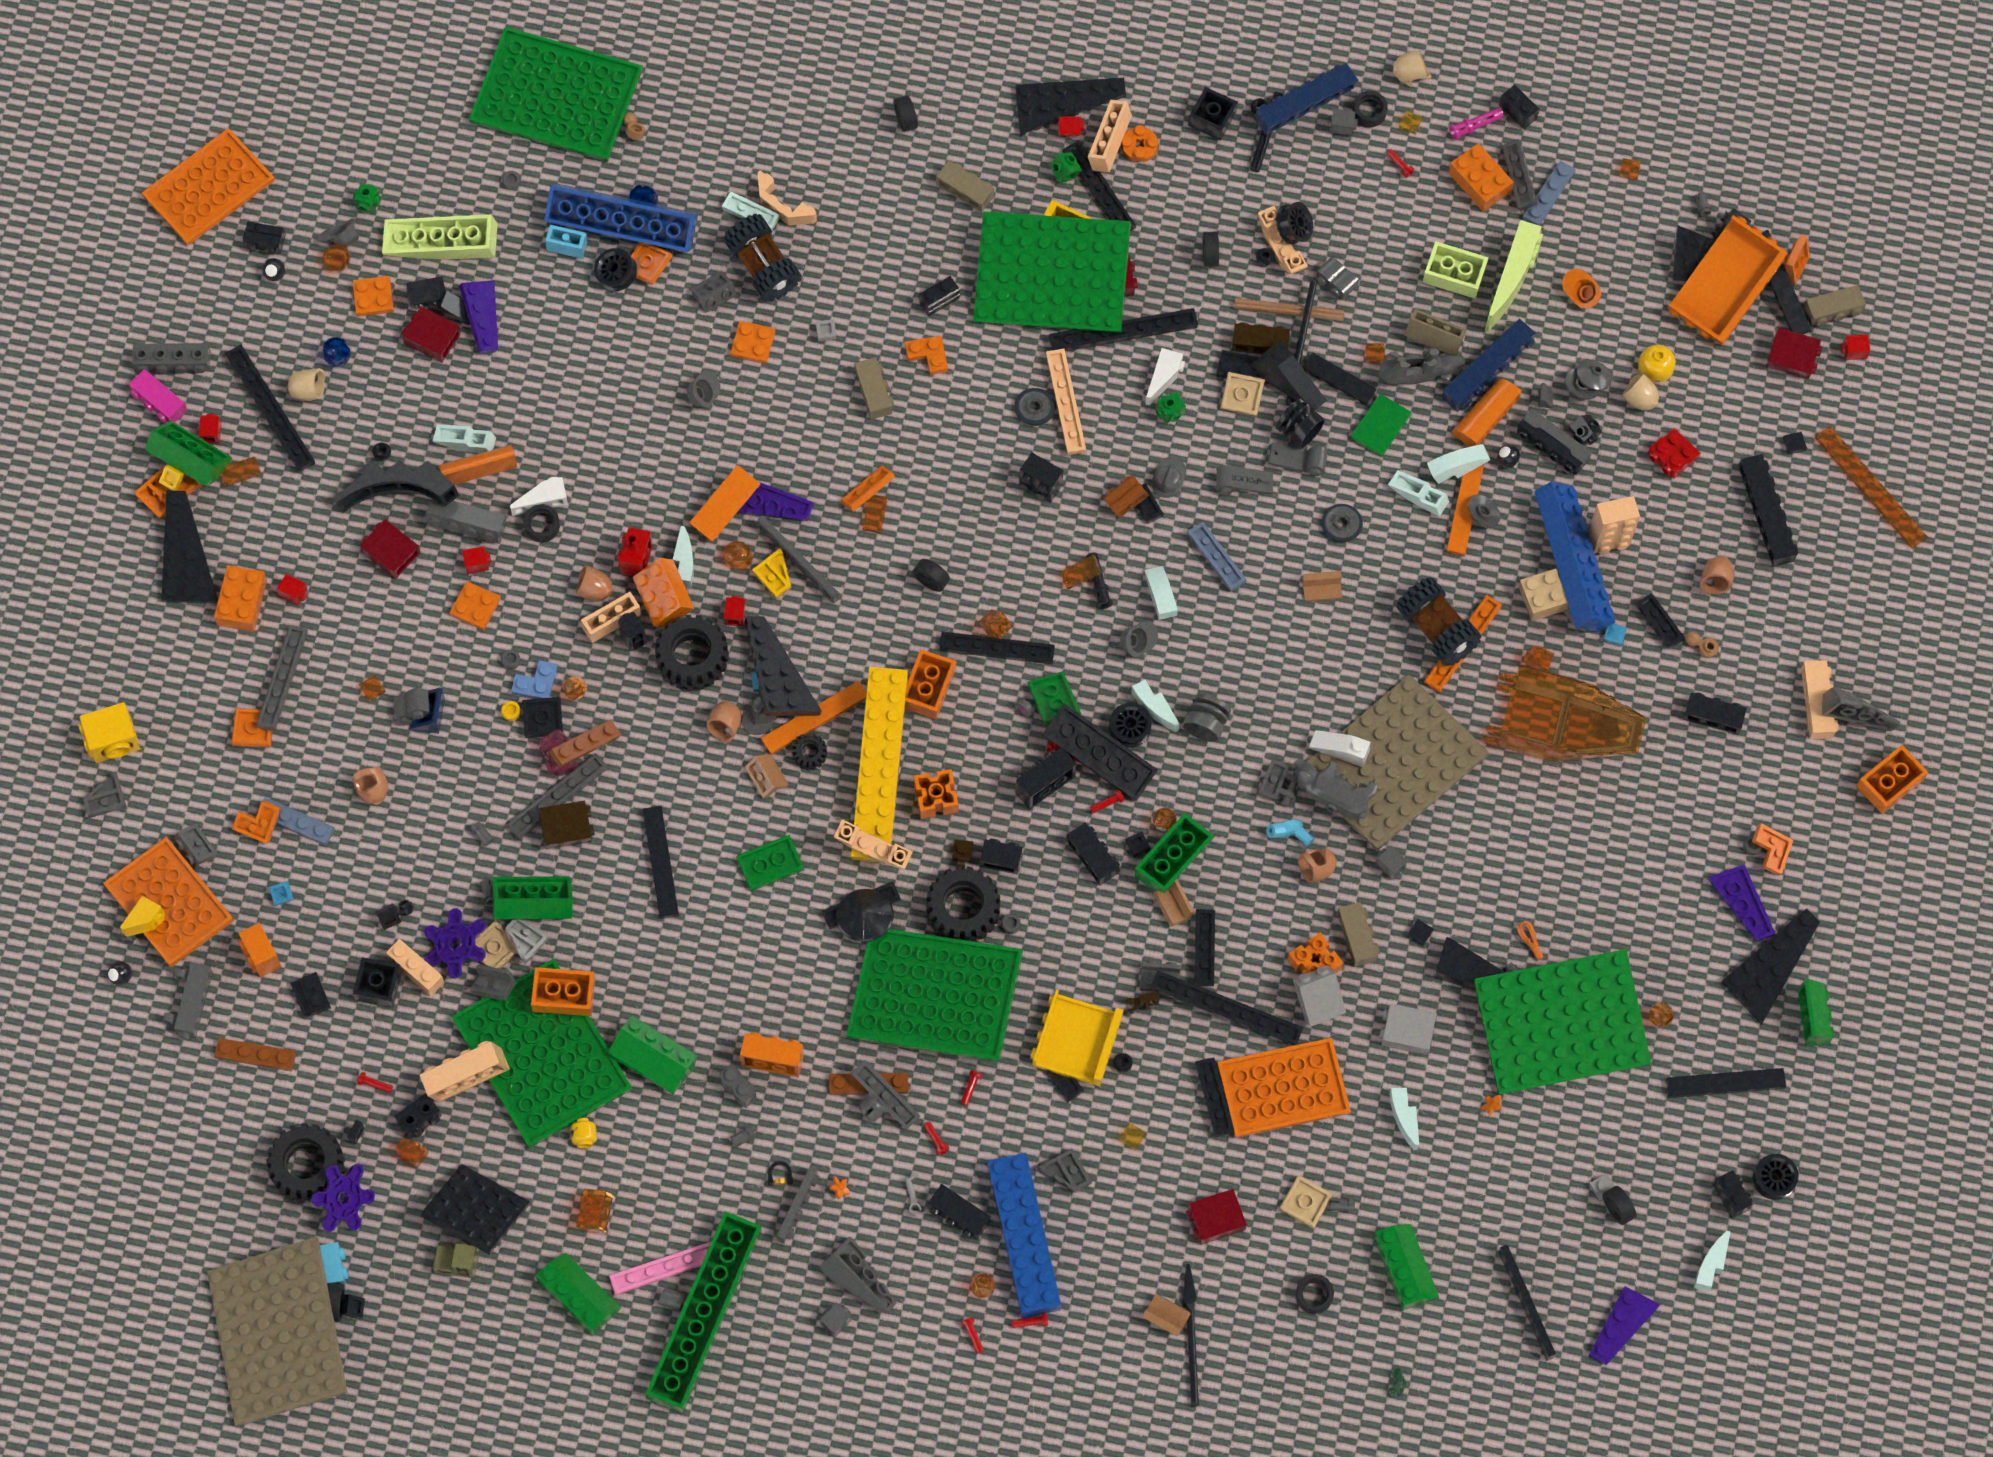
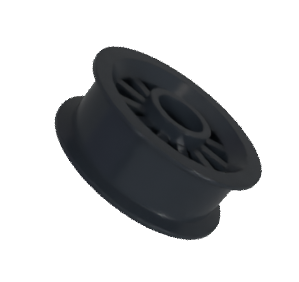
M1294 202L1291 205L1285 204L1279 208L1276 224L1281 238L1291 245L1299 241H1308L1313 233V219L1306 205L1301 202Z
M611 248L604 251L597 258L594 265V274L596 279L607 290L621 291L629 287L635 280L637 264L625 250Z
M1122 704L1111 714L1109 723L1110 735L1125 747H1138L1145 743L1150 736L1151 716L1139 704ZM1133 723L1135 727L1128 728L1126 724Z
M1770 1154L1763 1157L1753 1172V1184L1756 1190L1763 1197L1771 1200H1780L1789 1196L1799 1179L1795 1163L1782 1154ZM1771 1174H1778L1780 1176V1180H1774L1771 1177Z

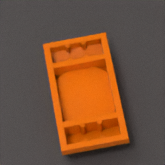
M165 466L134 492L159 519L163 518L166 514L167 490H171L159 483ZM184 475L176 491H186L189 496L203 485H200L190 476Z

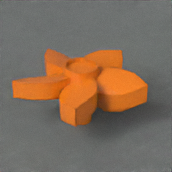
M1497 1095L1493 1098L1487 1096V1104L1480 1107L1482 1110H1487L1490 1116L1493 1111L1502 1109L1500 1105L1501 1096Z
M833 1176L834 1184L829 1189L835 1192V1196L838 1199L843 1195H849L850 1191L845 1187L847 1179L839 1181L836 1176Z

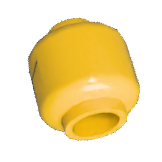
M579 1118L576 1123L571 1125V1141L574 1145H577V1148H590L597 1141L596 1124L589 1121L588 1118Z

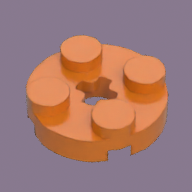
M1138 125L1124 134L1122 151L1129 160L1133 162H1147L1157 153L1158 139L1150 129L1145 128L1143 125ZM1137 142H1143L1144 147H1136Z

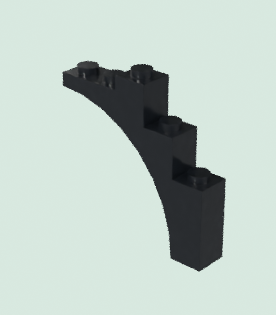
M371 460L358 470L360 477L339 492L333 500L338 509L344 513L366 499L388 493L407 492L420 494L436 500L444 507L460 495L455 485L428 460L414 472L401 460L386 471L375 461Z

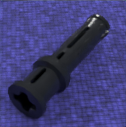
M1089 553L1086 555L1094 585L1092 591L1097 599L1096 607L1097 609H1107L1113 605V601L1108 593L1110 589L1105 584L1098 553Z

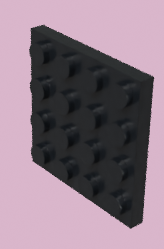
M461 1164L425 1207L421 1217L490 1255L529 1207L530 1201Z

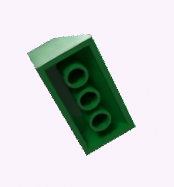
M169 421L151 430L145 446V450L150 452L152 456L162 459L167 465L175 467L184 475L190 476L200 485L204 486L216 482L233 458L173 421Z
M1184 813L1135 867V877L1149 888L1165 893L1211 842L1214 835Z
M570 876L492 877L493 918L500 920L572 919L573 895Z
M631 1016L620 1029L607 1055L671 1094L677 1091L693 1071L698 1056L634 1016Z
M1393 1225L1376 1231L1373 1238L1401 1310L1404 1311L1439 1299L1412 1225Z
M567 1253L550 1261L535 1275L537 1282L592 1336L621 1309V1306Z

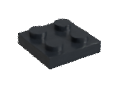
M561 697L522 700L525 738L563 735Z

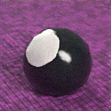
M276 258L268 259L262 266L263 276L270 281H279L285 275L284 263Z
M1513 445L1502 446L1497 454L1498 462L1505 468H1513L1520 458V451Z
M116 961L108 968V978L115 985H124L132 977V968L124 961Z

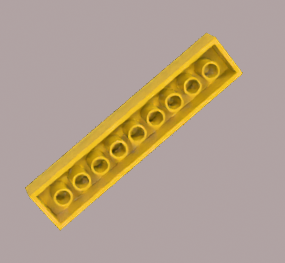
M869 667L854 825L860 827L861 831L892 844L908 670ZM854 849L851 850L852 860L882 863Z

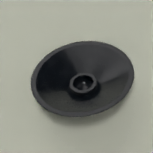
M872 889L852 891L840 901L836 909V923L840 931L848 938L860 942L873 941L883 936L891 927L894 918V910L889 899L882 893Z

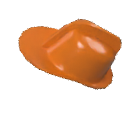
M1576 268L1571 269L1564 275L1562 280L1563 290L1580 308L1588 309L1594 307L1599 302L1601 288L1587 272Z

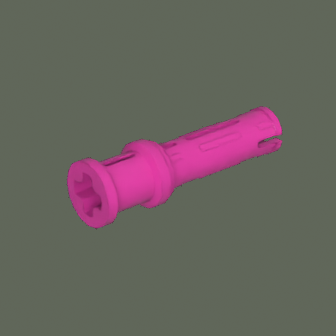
M1498 107L1471 120L1463 119V122L1459 124H1452L1449 126V131L1452 138L1458 140L1463 135L1472 134L1477 128L1504 118L1501 108ZM1491 117L1485 121L1480 122V120Z

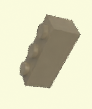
M948 160L936 176L937 186L981 213L994 197V188L989 182L980 180L976 174L967 172L958 163Z
M1859 285L1806 299L1803 308L1810 326H1822L1829 321H1840L1847 316L1852 315L1854 317L1860 315L1866 306V302Z
M1415 309L1404 336L1456 356L1467 329Z
M876 357L854 363L855 374L870 420L892 414V407L895 405L892 396H888L887 390H889L888 382L886 379L883 380L881 375L884 374L882 364L877 363Z
M1361 902L1339 907L1337 915L1353 966L1357 967L1376 962L1380 950L1378 944L1374 943L1372 938L1374 936L1373 928L1371 925L1368 926L1366 907L1363 908Z

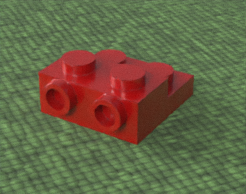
M1675 428L1666 436H1662L1656 441L1647 453L1650 460L1657 463L1662 468V471L1673 479L1701 455Z

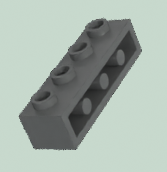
M208 343L133 344L132 365L134 371L141 373L144 369L148 372L161 374L167 372L204 373L205 371H210L211 350Z
M432 499L426 511V524L498 544L505 529L506 515L457 501H452L444 507Z

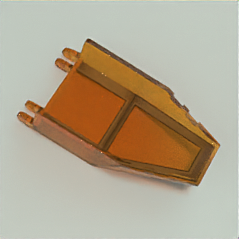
M1520 665L1516 675L1499 674V680L1508 683L1513 682L1512 686L1497 684L1496 686L1498 691L1510 693L1502 728L1492 725L1486 726V731L1500 734L1499 738L1486 735L1483 738L1485 743L1551 762L1638 754L1646 717L1631 707L1621 704L1612 695H1607L1598 686L1526 665Z

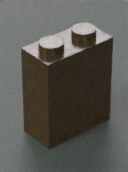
M585 800L539 808L545 849L591 842L592 836H595L593 824H589L588 817H591L590 806H586Z

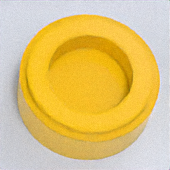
M514 701L504 703L501 708L503 718L507 721L517 720L521 715L520 706Z

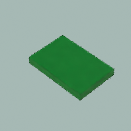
M1379 394L1352 433L1350 439L1378 456L1383 457L1412 412L1384 395Z
M1063 671L1027 682L1045 727L1049 725L1064 703L1081 715L1079 706Z
M790 834L736 856L751 892L805 870Z

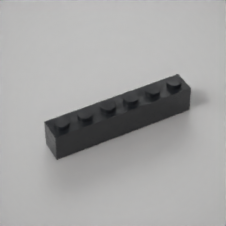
M1763 454L1741 459L1738 468L1772 567L1794 562L1798 555V547L1796 544H1793L1792 530L1786 524V513L1781 509L1780 495L1775 492V481L1772 476L1770 477L1768 461L1764 460Z

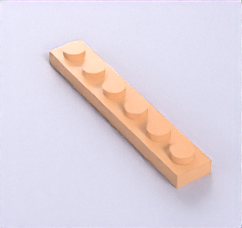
M1065 349L1047 351L1046 358L1067 455L1086 452V446Z

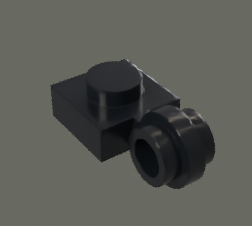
M403 900L399 902L398 909L392 903L375 911L383 930L401 923L399 915L407 916L411 914L414 908L412 902Z

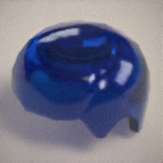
M646 185L635 186L631 189L628 199L656 205L659 201L658 193Z
M331 337L323 344L322 356L330 366L340 367L350 360L351 350L347 346L345 339Z

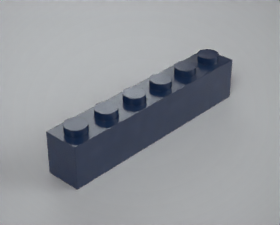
M1347 63L1341 66L1340 64L1336 65L1330 72L1321 73L1315 80L1306 81L1300 88H1293L1288 91L1285 96L1274 98L1270 104L1259 106L1256 109L1257 112L1254 120L1266 136L1354 89L1358 78Z
M1519 318L1443 389L1442 398L1457 412L1462 407L1464 409L1468 407L1474 396L1478 397L1484 391V387L1487 384L1491 385L1500 372L1504 373L1508 369L1511 361L1518 360L1522 355V351L1525 348L1529 349L1535 343L1536 332Z

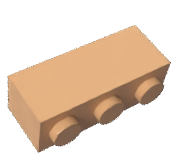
M628 592L581 619L582 628L590 641L594 643L618 629V621L623 614L635 612L637 617L641 615L640 606L631 592Z
M399 939L386 952L388 960L391 963L400 964L402 972L430 997L444 984L442 975L402 940Z

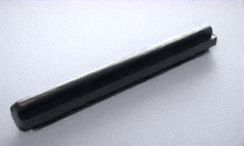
M1275 91L1271 101L1278 96L1283 97V94ZM1261 131L1250 170L1252 172H1260L1271 133L1265 136L1263 131Z

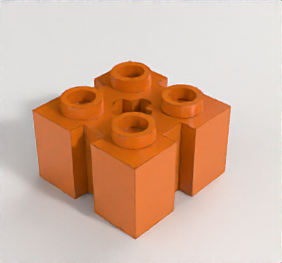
M952 769L938 771L935 777H930L929 773L914 775V788L916 798H918L920 819L936 817V812L943 811V815L959 813Z
M1321 932L1308 940L1306 948L1300 945L1291 951L1287 959L1295 972L1301 970L1302 974L1313 972L1319 967L1328 965L1335 973H1338L1342 970L1343 962L1336 952L1330 953L1328 951L1330 944Z

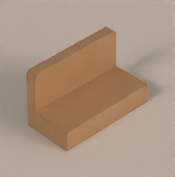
M1341 571L1303 574L1304 601L1341 599Z
M771 754L755 756L745 766L762 798H768L776 789L786 788L789 785Z
M1178 879L1165 893L1157 890L1153 893L1170 927L1186 922L1194 912Z
M1156 1294L1142 1317L1178 1336L1191 1313Z

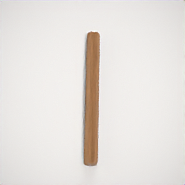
M1236 298L1234 308L1239 310L1302 317L1305 308L1303 305ZM1312 307L1310 317L1343 321L1344 310Z

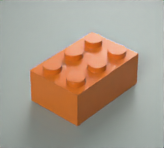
M1479 143L1450 163L1448 171L1450 176L1483 212L1512 192L1514 181Z
M658 558L632 577L653 626L666 628L665 625L668 622L674 623L675 618L679 616L682 618L695 609L674 560Z
M227 565L214 615L217 626L255 632L267 583L264 571Z
M920 649L907 682L905 709L937 720L956 672V661Z
M1901 745L1859 780L1856 787L1883 815L1924 781L1928 771Z
M535 967L531 1001L532 1011L592 1016L596 980L594 972Z
M756 1032L745 1033L740 1052L741 1067L797 1078L800 1076L804 1057L803 1044L792 1039L784 1041L777 1036L763 1037Z

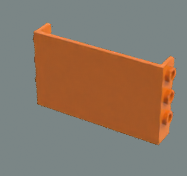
M1734 215L1676 297L1668 304L1669 313L1675 318L1681 317L1685 320L1684 323L1692 329L1694 327L1697 328L1701 336L1706 339L1711 338L1721 346L1729 338L1788 255L1787 251L1777 245L1778 242L1771 237L1766 238L1762 235L1760 229L1755 226L1751 228L1746 224L1747 221L1741 216L1735 217Z

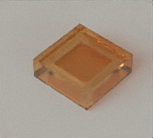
M1623 158L1619 177L1637 180L1641 161Z
M1366 343V363H1381L1385 359L1384 343Z
M376 675L359 684L360 689L369 702L386 692Z

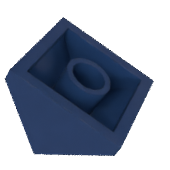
M440 687L428 690L429 713L422 719L412 721L409 730L439 734L445 702L444 692Z

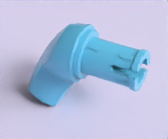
M1297 819L1270 824L1266 829L1269 838L1282 839L1295 835L1306 847L1315 839L1303 828V822Z

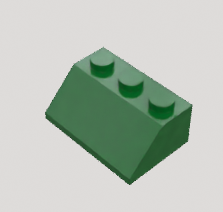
M1804 979L1798 989V998L1805 1047L1829 1045L1832 1038H1834V1028L1830 1027L1829 1021L1832 1018L1831 1009L1827 1007V1001L1829 1000L1828 989H1825L1822 982Z

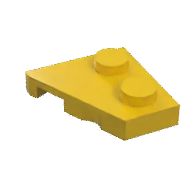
M781 548L752 569V573L776 599L791 588Z

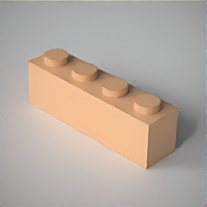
M1110 100L1088 155L1093 171L1109 173L1132 117L1128 102Z
M1827 660L1804 661L1801 673L1810 739L1833 738L1838 731V721L1832 717L1822 715L1823 694L1833 687L1829 680L1831 678V667H1828Z

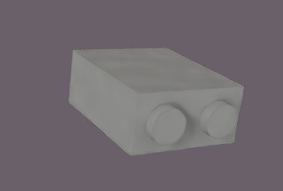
M1329 965L1319 967L1313 972L1301 974L1293 979L1304 1020L1310 1027L1346 1013L1336 973Z
M1390 1003L1389 1009L1384 1010L1383 1020L1386 1021L1385 1028L1381 1027L1379 1039H1382L1381 1046L1428 1055L1437 1013Z

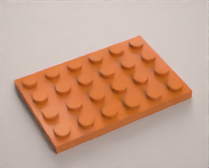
M227 128L144 190L142 196L189 246L273 183L275 178L239 138Z
M167 837L103 882L104 886L128 915L142 896L162 907L165 912L163 922L155 930L144 932L143 934L170 967H173L234 921L233 917Z
M1332 1038L1217 1062L1234 1127L1235 1138L1351 1113Z

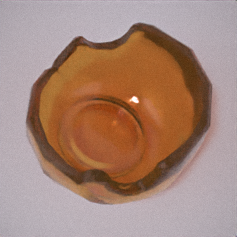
M335 244L324 251L322 259L325 267L330 271L341 272L349 266L351 255L346 247Z
M734 541L726 545L722 553L725 564L731 569L745 570L753 561L752 550L741 541Z

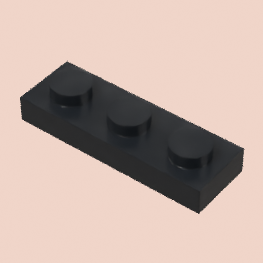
M1653 593L1636 602L1637 608L1668 650L1684 641V635Z

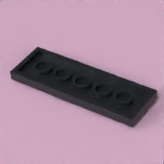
M1065 703L1042 734L1043 737L1057 747H1063L1070 756L1135 802L1158 771L1157 768Z

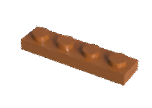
M610 719L551 749L549 753L559 768L618 739L621 733Z
M218 1038L214 1057L215 1059L292 1072L296 1051Z
M879 1073L899 1094H909L908 1073ZM829 1074L830 1095L869 1094L852 1074Z

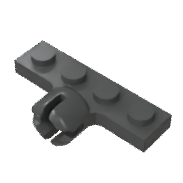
M866 1060L851 1073L869 1092L868 1096L859 1104V1110L862 1114H865L871 1107L873 1108L866 1116L869 1121L875 1122L885 1112H888L907 1130L920 1117L911 1105Z

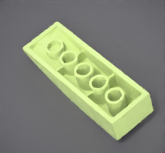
M491 214L386 219L384 223L382 254L421 259L495 258L498 223Z
M1520 220L1485 327L1486 332L1490 331L1512 304L1525 280L1529 268L1533 269L1543 234L1540 233L1542 226Z

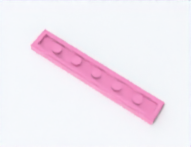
M711 1242L609 1275L615 1296L701 1267Z

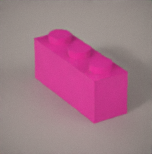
M145 369L129 383L130 394L136 400H142L144 406L150 412L155 411L157 417L163 423L169 421L175 423L188 411L185 403Z

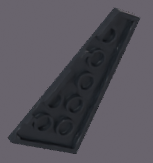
M1124 77L1016 85L1020 137L1026 135L1029 131H1037L1045 125L1058 123V117H1074L1085 110L1090 111L1101 104L1106 105L1110 100H1119L1126 97Z
M1677 225L1672 280L1687 281L1716 240Z
M167 490L161 601L162 603H218L215 586L187 492Z
M746 616L744 622L765 716L820 715L822 710L764 616Z
M1807 908L1721 982L1761 1025L1820 923Z

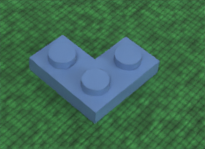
M539 660L534 678L516 674L511 693L533 699L550 698L558 664Z

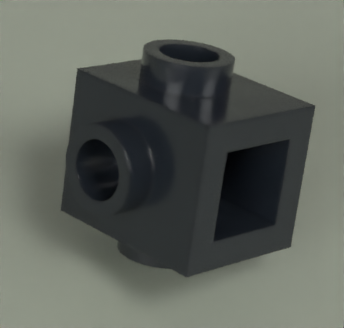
M1581 415L1568 426L1574 434V439L1580 444L1591 445L1603 433L1599 428V423L1591 415Z

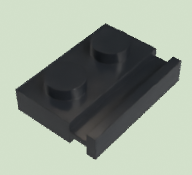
M1222 350L1216 377L1227 379L1228 372L1254 377L1256 370L1252 364L1258 357Z
M317 972L302 977L295 982H290L304 1019L331 1009Z

